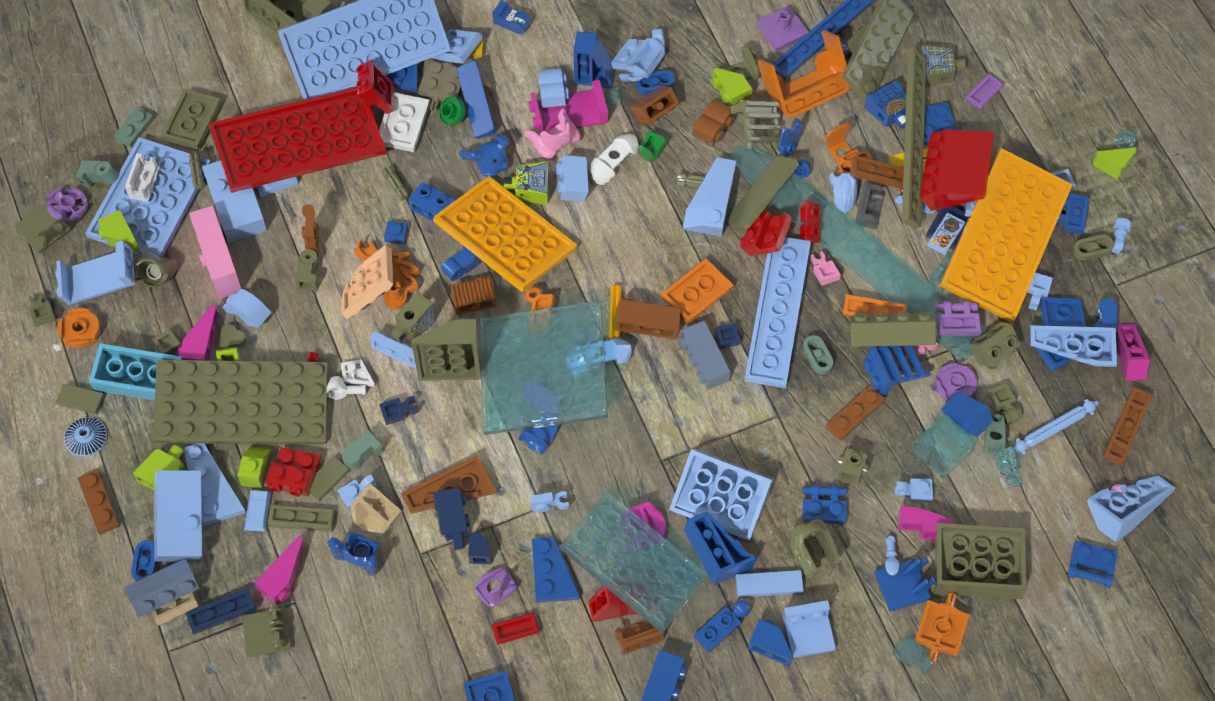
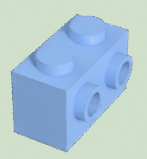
M563 155L560 162L556 165V174L559 175L557 192H560V200L584 202L588 194L586 157Z

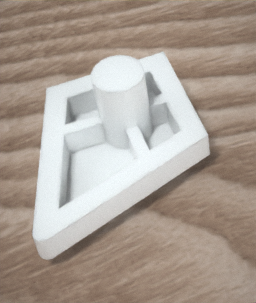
M362 360L341 363L345 384L375 387Z

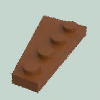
M476 455L401 493V497L409 512L414 514L435 508L434 492L459 488L460 493H464L465 499L468 501L497 494V490Z

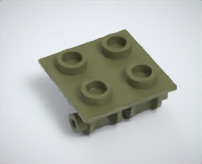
M271 605L268 611L242 615L247 658L291 650L286 608L279 609L278 605Z

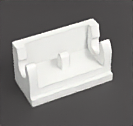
M136 154L125 185L129 199L149 202L160 170V166H157L156 160L153 157L146 161L142 154Z

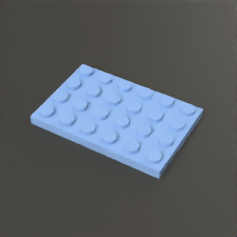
M139 137L122 166L117 180L112 184L85 233L87 238L108 244L107 240H102L97 229L100 228L97 220L120 210L140 250L133 253L141 255L146 250L163 257L198 191L194 189L192 182L190 154ZM137 153L142 154L146 161L153 157L156 160L157 166H160L149 202L129 199L125 189ZM201 158L202 166L211 164L210 160ZM202 168L203 180H204L205 174H204V171H203V168Z

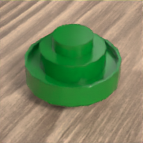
M449 96L442 101L439 115L444 124L455 126L463 120L465 106L460 98Z

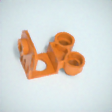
M849 123L838 125L826 135L825 140L828 143L827 149L839 164L838 172L840 175L842 173H850L851 158L854 155L872 160L869 153H859L857 149L852 151L846 143L845 138L851 128ZM839 148H844L848 154L839 157L836 151Z

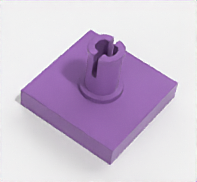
M789 5L756 21L757 28L776 53L797 43L809 33Z

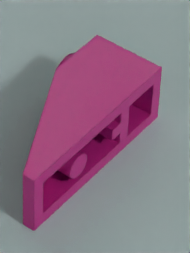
M211 305L185 336L182 346L178 348L177 356L182 357L183 360L209 361L220 315L216 305Z
M1117 324L1116 343L1120 366L1125 380H1147L1150 358L1136 325Z
M300 535L254 582L257 590L275 605L284 602L290 596V591L292 590L305 549L303 537Z

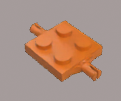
M948 593L945 604H938L929 600L926 603L914 643L931 649L927 659L929 663H931L934 655L932 664H936L939 653H946L955 657L958 655L970 614L961 612L954 607L957 598L955 593L952 601L950 600L953 593Z

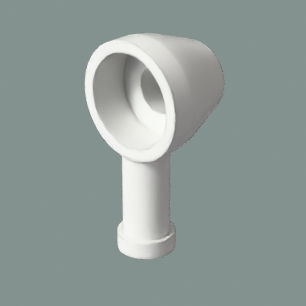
M333 376L329 379L326 392L328 398L339 400L347 394L365 395L366 388L365 385L346 386L341 377Z

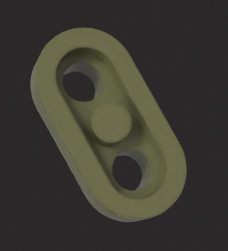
M1107 235L1080 239L1074 245L1073 254L1077 259L1083 261L1104 257L1112 252L1114 242Z

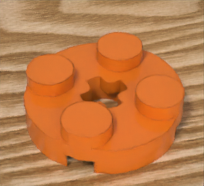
M75 308L68 311V315L59 320L57 331L67 347L84 348L97 342L101 326L97 316L91 313L90 310ZM78 325L83 327V330L79 332L74 329L78 328Z

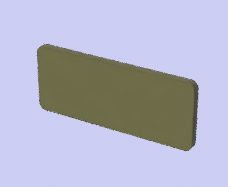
M775 157L725 221L730 225L745 229L749 228L796 170L799 162L790 158Z

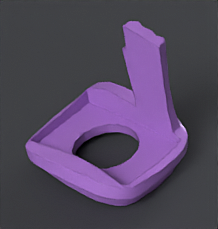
M498 568L485 574L475 585L476 593L489 607L497 606L517 590V584L503 568ZM498 580L503 583L504 591L502 592V588L498 585L489 593L487 586L491 581Z

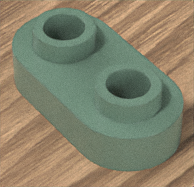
M815 335L807 337L803 343V351L810 365L816 373L821 375L828 374L833 368V358L824 341ZM819 364H825V367H820Z

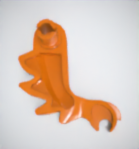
M362 238L357 242V248H354L355 255L363 261L378 251L371 241L368 248H363ZM390 246L392 249L393 285L387 292H384V300L388 308L399 310L406 305L408 293L418 290L417 281L412 275H418L419 269L412 263L405 261L410 259L409 252L395 253L394 247Z

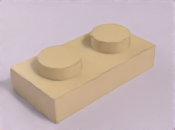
M191 592L151 613L157 626L185 612L191 611L198 607V604Z

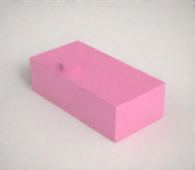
M213 206L189 213L203 253L199 255L203 267H208L218 299L237 293L241 286Z

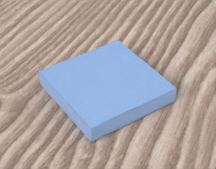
M449 29L446 37L451 50L434 56L432 59L463 64L483 37L478 32Z

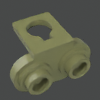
M747 45L742 46L741 54L744 62L727 66L726 70L733 72L735 69H746L743 74L744 77L757 80L761 76L758 63L754 60L756 59L755 49Z

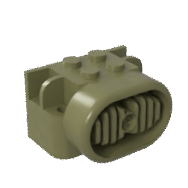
M242 0L245 11L258 21L261 31L282 47L283 45L277 30L328 12L327 8L331 5L329 0Z

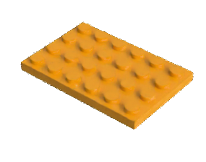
M490 176L436 214L433 219L434 223L522 293L577 250L575 242Z

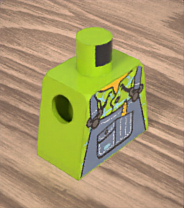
M548 162L518 165L516 167V177H504V188L515 189L516 197L521 201L548 205Z

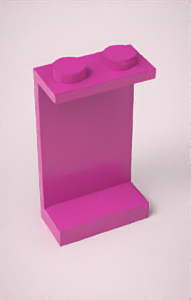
M600 80L592 81V90L569 94V99H565L566 105L542 108L541 100H536L535 92L531 93V101H528L530 113L534 112L535 117H532L534 129L538 128L539 135L542 131L547 132L560 123L558 114L561 109L566 110L568 118L577 129L608 123V109Z

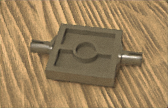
M428 60L418 89V95L432 100L429 107L431 111L434 108V112H436L439 102H442L445 98L459 96L461 85L456 70L458 67L452 65L453 62Z

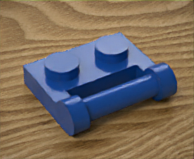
M1075 541L1073 543L1067 577L1072 579L1077 577L1103 584L1106 588H1111L1118 552ZM1077 565L1097 570L1100 572L1106 573V575L1104 576L1089 571L1077 569Z

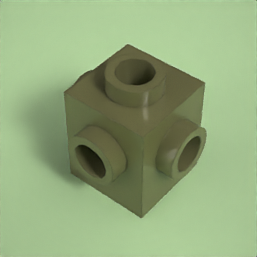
M847 448L845 455L841 454L837 463V467H840L837 479L858 486L861 475L866 476L869 463H866L867 455L858 449L851 450Z

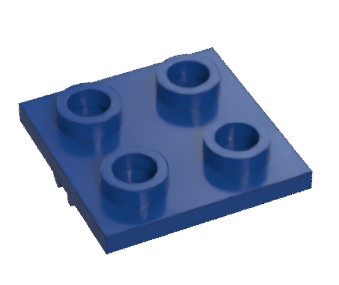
M924 557L922 561L914 559L900 563L899 571L894 576L889 575L886 568L874 571L889 612L931 600L928 590L937 581L935 577H932L929 581L928 579L923 581L920 573L923 566L929 563L927 557Z

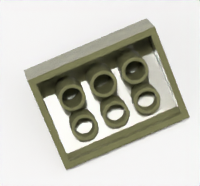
M467 317L455 319L412 339V349L419 381L481 380V352L476 319Z
M937 523L934 577L937 582L934 584V594L948 595L951 592L953 593L952 595L955 593L961 596L1022 599L1027 590L1025 528Z

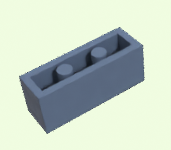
M702 321L682 329V335L679 339L680 344L684 350L687 349L689 362L692 367H696L698 371L696 374L700 384H704L706 390L730 381V370L706 322Z
M186 559L124 587L138 618L200 589Z

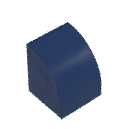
M470 532L469 564L491 565V551L488 541L482 535Z

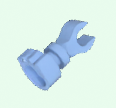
M1117 218L1114 223L1115 239L1112 252L1117 254L1122 251L1124 239L1127 233L1130 232L1132 222L1126 218Z

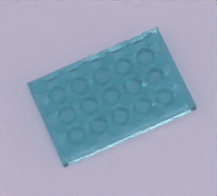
M607 491L558 547L661 633L664 632L708 575Z

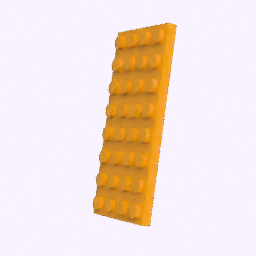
M1001 148L989 171L985 199L976 201L939 286L971 303H977L979 307L1013 323L1073 184Z

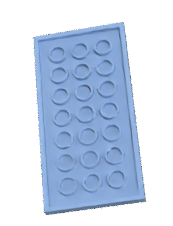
M357 0L277 30L303 100L356 87L358 81L356 68L370 60L387 75L451 50L434 0Z

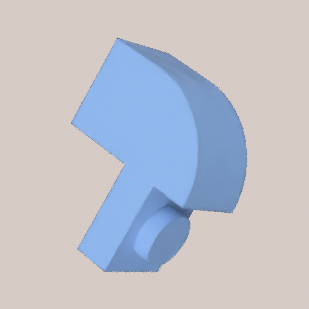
M243 289L230 295L226 300V304L222 307L227 313L238 315L248 326L257 328L261 326L271 313L258 298Z

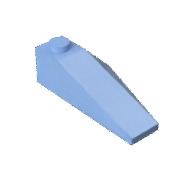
M716 158L686 209L683 230L717 236L723 235L736 166L735 160Z

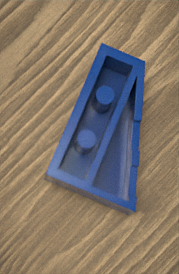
M577 31L573 50L574 84L592 86V81L600 80L601 87L613 89L616 69H613L612 61L596 33Z
M708 512L688 519L684 532L712 583L716 585L735 577L736 574L752 570L757 558L742 548V544L738 540L735 541L726 533L727 530Z

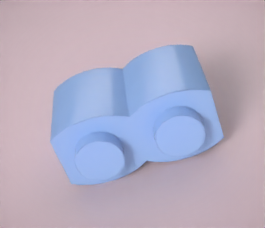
M561 68L538 71L542 108L566 105L565 99H569L568 88H564L567 85L566 74H562Z

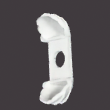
M625 134L616 137L614 142L598 158H594L589 169L590 178L594 183L604 185L615 176L613 170L630 153L636 155L639 152L636 136ZM617 151L620 153V157L618 159H611L609 153Z

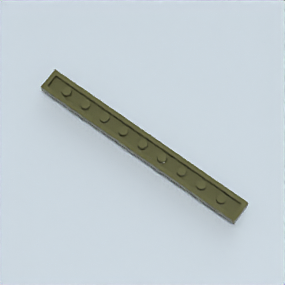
M913 49L908 52L902 222L913 229L921 227L922 212L920 191L923 180L926 57Z

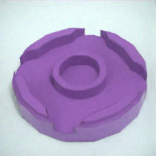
M960 363L946 364L940 368L936 375V391L946 401H949L957 392L972 398L976 391V375L966 365L964 367Z

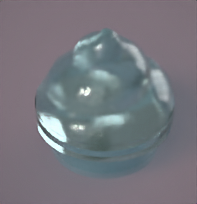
M1121 131L1115 137V143L1120 149L1132 148L1135 144V136L1130 131Z

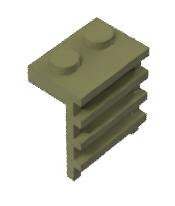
M740 100L738 104L731 106V114H743L746 150L752 149L751 142H774L775 150H778L780 143L779 130L781 129V125H778L780 114H777L779 102ZM749 118L772 119L773 125H750ZM750 130L773 131L774 137H753L750 134Z

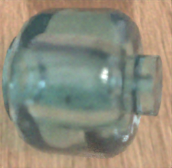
M615 87L614 89H607L604 94L606 104L618 107L624 99L620 93L621 90Z

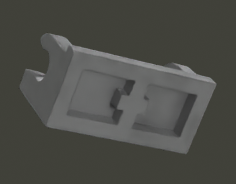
M864 181L855 225L871 229L877 228L884 196L882 186Z

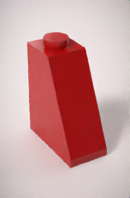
M653 583L605 584L588 601L592 622L649 612L657 604L658 596L654 590Z

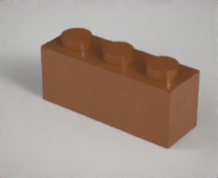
M620 299L616 307L614 330L675 339L679 332L681 308H675L672 305H656L652 302H636L632 299Z

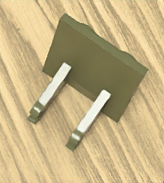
M47 203L14 225V228L38 254L71 230L64 221H59L48 213Z

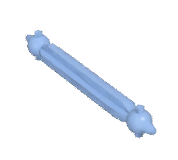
M1088 398L1085 399L1083 406H1077L1026 435L1024 440L1016 438L1011 451L1021 452L1022 455L1025 454L1027 447L1035 446L1084 418L1086 413L1094 415L1099 402L1089 401Z

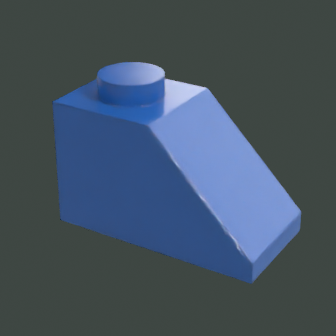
M759 619L750 639L748 650L790 666L792 653L780 627L770 620L763 621Z

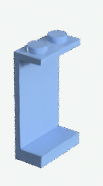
M119 241L115 243L116 252L71 267H67L61 261H56L57 270L55 274L58 279V288L56 290L58 297L68 305H72L135 285L133 249L124 241Z

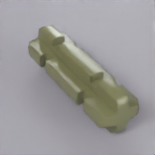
M191 153L189 161L193 186L197 190L203 189L205 185L199 153Z
M390 166L382 170L383 176L388 180L387 182L397 194L399 200L407 199L409 197L408 191L403 187L404 185L397 174L394 173L393 168Z
M679 173L677 184L700 187L705 176L690 174L686 176V174Z

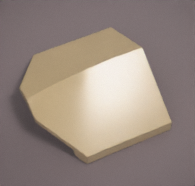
M371 483L365 486L350 505L353 523L365 532L384 533L402 511Z

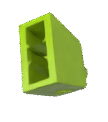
M173 445L168 453L159 449L154 450L134 471L133 474L137 482L154 490V476L157 470L185 471L182 461L179 460L184 451L176 445Z

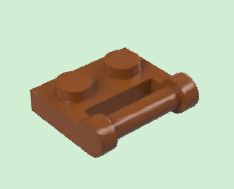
M307 204L302 208V213L306 217L305 226H302V238L304 239L305 249L314 250L318 256L319 226L315 222L314 207Z

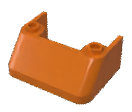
M825 30L822 31L826 50L820 52L815 58L817 70L784 84L783 78L776 74L774 65L761 59L757 60L765 89L774 102H779L777 107L782 114L788 117L797 116L849 91L850 86L841 78L847 64L839 36Z

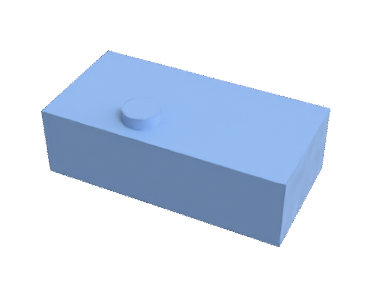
M220 161L202 166L228 243L267 231L253 189L250 188L231 193Z
M157 470L154 476L155 562L181 561L183 559H186V561H199L202 557L201 471Z

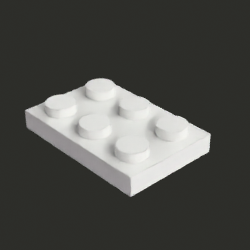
M393 92V112L384 114L379 129L385 147L410 152L415 151L430 106L429 99Z

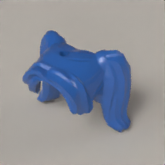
M498 133L494 138L495 142L481 145L476 151L470 148L460 150L459 156L463 160L475 161L478 166L477 168L483 176H494L498 172L506 171L509 168V160L505 151L509 145V138Z
M351 532L344 543L334 537L327 542L335 559L346 560L355 566L364 568L369 576L376 575L377 560L375 557L377 551L380 550V542L371 540L358 532Z

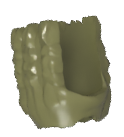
M817 518L811 520L807 525H798L789 532L790 549L794 552L795 559H797L798 564L808 579H812L818 570L804 542L817 539L832 569L842 562L841 554L837 549L831 532L827 529L823 520Z

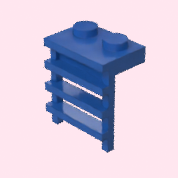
M874 346L871 347L863 361L864 368L871 377L873 388L882 396L887 395L895 384L931 375L930 371L924 372L912 346H882L878 348ZM902 347L905 348L916 374L912 373L902 352ZM890 350L894 351L905 377L901 376Z

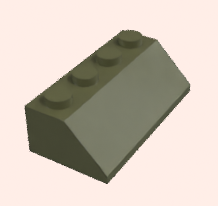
M900 312L897 315H889L888 313H877L876 315L857 313L851 315V347L936 345L935 314L930 312H920L918 314Z

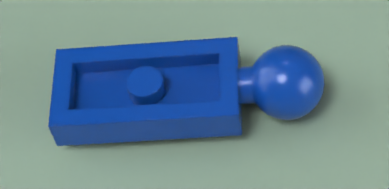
M738 600L734 604L732 612L725 607L694 634V638L710 653L741 626V621L738 618L749 615L751 611L750 604L746 600Z

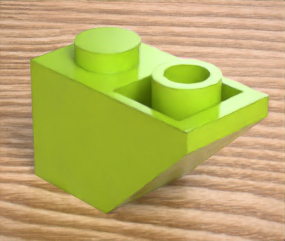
M719 68L713 69L711 82L714 88H718L724 103H727L731 108V106L738 104L740 100L751 101L752 88L744 75Z

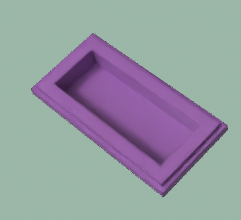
M988 74L965 99L976 108L981 109L1004 84L991 74Z

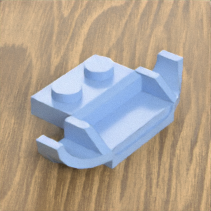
M653 29L652 38H646V40H627L611 62L613 69L627 70V74L619 75L621 81H638L651 75L665 55V40L662 29Z

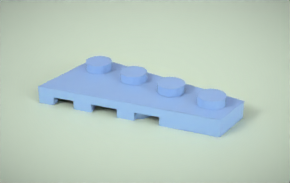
M197 443L182 448L188 471H201V518L203 525L206 526L245 514L243 506L205 444Z

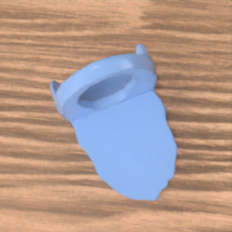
M830 173L829 183L834 185V203L838 210L846 213L853 208L856 202L858 178L850 176V173H842L839 176Z

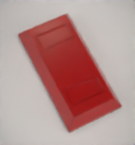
M534 612L491 624L497 645L540 633Z

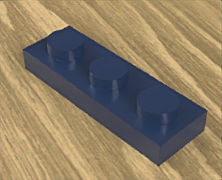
M247 588L185 613L192 633L195 635L256 611V607Z

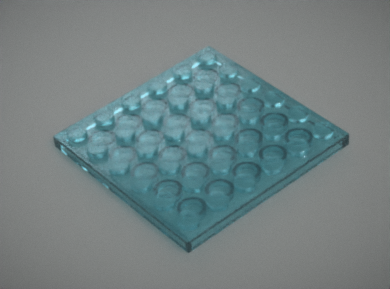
M601 301L480 319L482 428L485 435L608 418Z

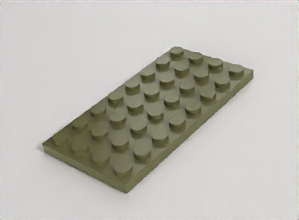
M157 360L153 442L326 445L327 362Z

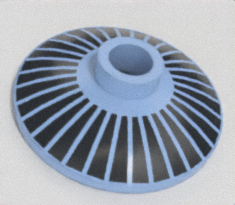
M80 418L71 423L67 428L64 436L65 445L74 455L81 457L91 456L99 452L105 445L107 431L103 423L95 418ZM83 432H87L85 436H81Z

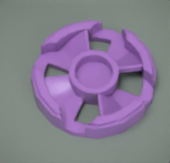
M64 187L57 188L47 198L48 213L59 221H75L81 218L88 208L86 195L74 187H71V190H64ZM81 199L84 206L75 205V200ZM66 212H73L70 217H66Z

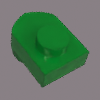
M649 131L642 144L638 147L639 153L645 161H655L668 141Z

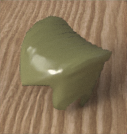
M144 250L136 263L135 277H141L147 287L163 285L174 276L177 269V261L160 257Z

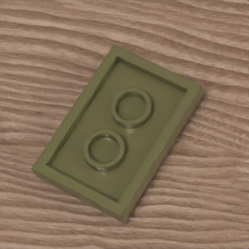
M184 88L161 134L162 140L199 150L209 130V123L213 122L222 103L221 99Z

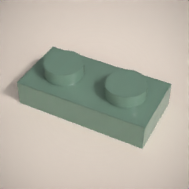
M136 107L115 133V140L132 148L137 139L141 137L153 122V115Z

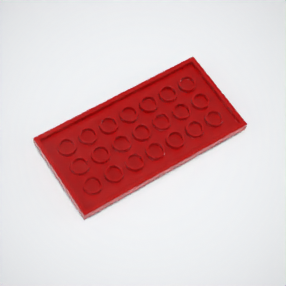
M358 88L209 123L230 192L234 193L385 155L386 148L372 110L364 100L359 98Z

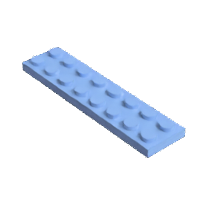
M785 237L781 251L767 253L745 374L746 382L786 388L810 241Z

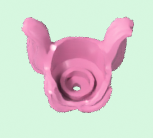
M561 109L558 114L560 123L550 131H542L540 135L534 131H526L525 136L531 140L539 154L546 159H552L562 147L580 141L579 131L568 118L565 109Z

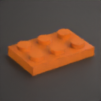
M704 259L662 292L661 299L667 305L681 308L680 317L689 325L729 293L734 285L713 264Z

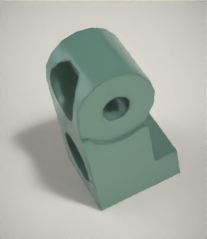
M82 161L76 178L84 187H91L94 182H104L110 185L117 180L119 174L107 161Z
M991 414L994 421L984 430L983 454L1003 455L1006 445L1004 415Z
M368 430L343 451L342 459L344 465L353 471L359 469L362 462L372 454L378 457L384 451L382 444Z

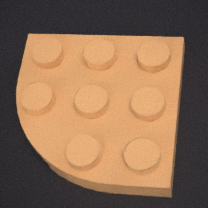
M384 245L367 258L353 273L354 277L351 279L350 285H346L341 300L342 315L346 319L358 314L364 306L374 302L380 294L387 292L392 287V249L389 246Z

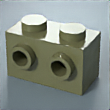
M1003 322L998 323L968 343L977 363L987 367L997 365L1000 359L1012 355L1015 349L1021 346L1012 324Z

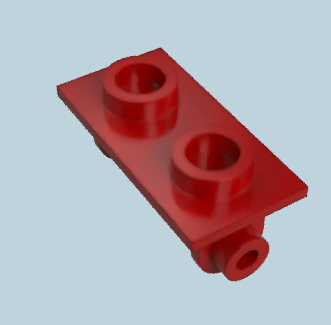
M806 200L805 203H802V207H800V222H805V225L800 226L799 239L819 244L820 204Z

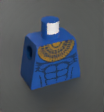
M897 80L866 96L864 108L886 127L897 123L901 129L905 128L906 95Z

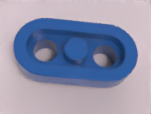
M668 70L653 72L648 78H642L636 82L637 91L642 95H647L659 86L672 88L674 86V75Z
M142 541L135 548L131 575L135 582L155 573L157 562H155L154 543L151 541ZM146 551L151 552L149 556H144V553ZM142 572H147L146 576H140Z

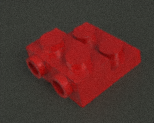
M372 60L360 64L356 68L358 73L356 86L359 98L364 100L369 106L376 103L377 107L381 108L386 114L393 112V82Z
M762 212L753 224L747 228L744 237L740 239L741 248L749 256L781 251L792 217L788 213L772 216L769 212Z
M281 447L276 462L271 463L265 482L271 491L277 493L285 491L297 497L301 495L309 496L322 457L319 454Z

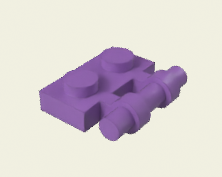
M944 301L943 304H935V312L944 313L937 314L936 317L938 336H979L981 333L979 313H970V311L978 310L977 303H969V301L951 303L950 301ZM962 311L963 314H952V312Z

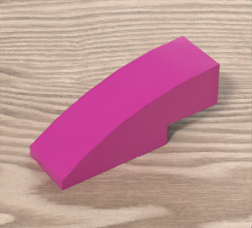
M901 506L898 513V530L920 531V539L936 540L937 523L957 524L944 516L915 507Z

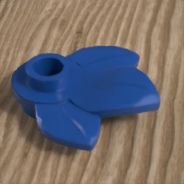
M797 119L791 130L786 127L782 130L778 150L784 156L794 152L796 144L802 136L803 130L800 119Z

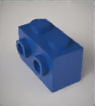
M421 182L408 201L410 210L433 222L434 216L453 203L455 199L447 193L444 194L438 191L435 186Z
M957 392L941 408L945 416L944 420L948 425L956 426L965 434L969 433L975 437H978L994 421L988 406L960 392Z

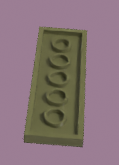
M902 0L879 1L841 76L865 101L866 96L876 92L914 15Z

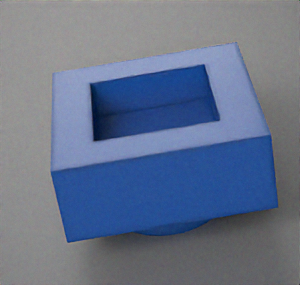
M388 221L384 241L404 245L408 223Z

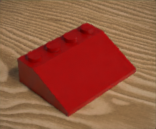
M944 130L930 134L920 199L931 211L985 199L995 136L993 132Z

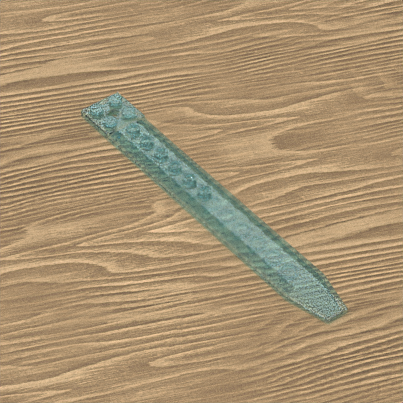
M743 143L730 154V158L736 161V166L751 186L774 159V157L754 147L746 150V143ZM794 172L770 201L784 214L788 213L792 217V221L798 226L805 225V222H800V207H802V203L808 200L820 204V244L888 301L907 305V313L930 312L935 314V320L937 314H944L943 312H935V304H943L944 301H950L808 183L796 176ZM962 311L952 312V314H963ZM936 320V340L964 363L973 354L968 343L978 336H967L966 338L938 336ZM980 324L981 335L988 330Z

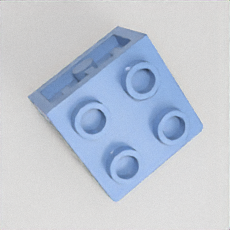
M828 600L784 608L783 621L792 658L835 651L836 647L828 619L830 610Z

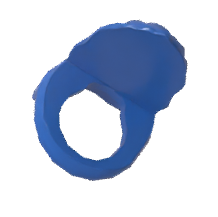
M549 413L540 416L529 428V431L527 429L522 430L518 440L526 441L528 448L534 452L540 451L542 455L557 432L558 419L556 415Z

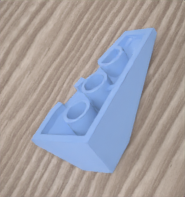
M1030 326V343L1033 347L1093 366H1117L1115 328Z
M1160 476L1139 480L1134 485H1119V490H1124L1122 496L1116 489H1103L1090 497L1087 503L1098 529L1117 542L1129 534L1175 490V487Z

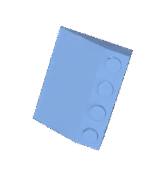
M691 449L669 510L689 518L708 512L727 530L726 532L750 541L767 501L774 478L698 449Z

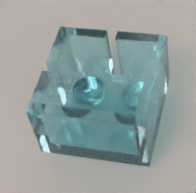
M944 414L932 425L931 429H927L916 439L913 451L926 463L930 460L933 452L934 455L930 467L944 479L973 453L976 441L950 417Z

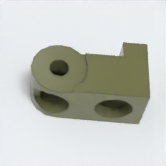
M306 249L299 255L295 275L296 288L299 290L317 291L318 281L314 273L319 267V262L314 250Z

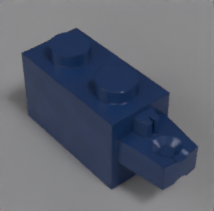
M459 488L434 492L433 498L440 536L447 537V541H453L454 551L463 550L462 538L467 537V527H470L469 516L464 514L463 506H466L465 494L460 493Z

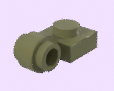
M1007 383L988 390L987 396L996 411L1004 409L1001 412V415H1004V423L1011 425L1019 422V419L1022 418V413L1019 407L1013 406L1017 400Z

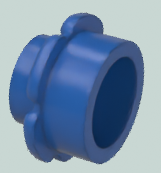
M805 159L797 160L799 166L794 171V174L799 178L808 177L811 170L810 163Z

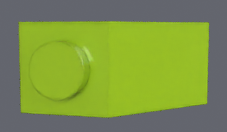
M120 210L97 220L100 228L97 229L102 240H107L109 246L116 247V242L124 241L133 249V252L140 251Z
M250 446L242 456L237 475L241 486L263 488L271 448Z

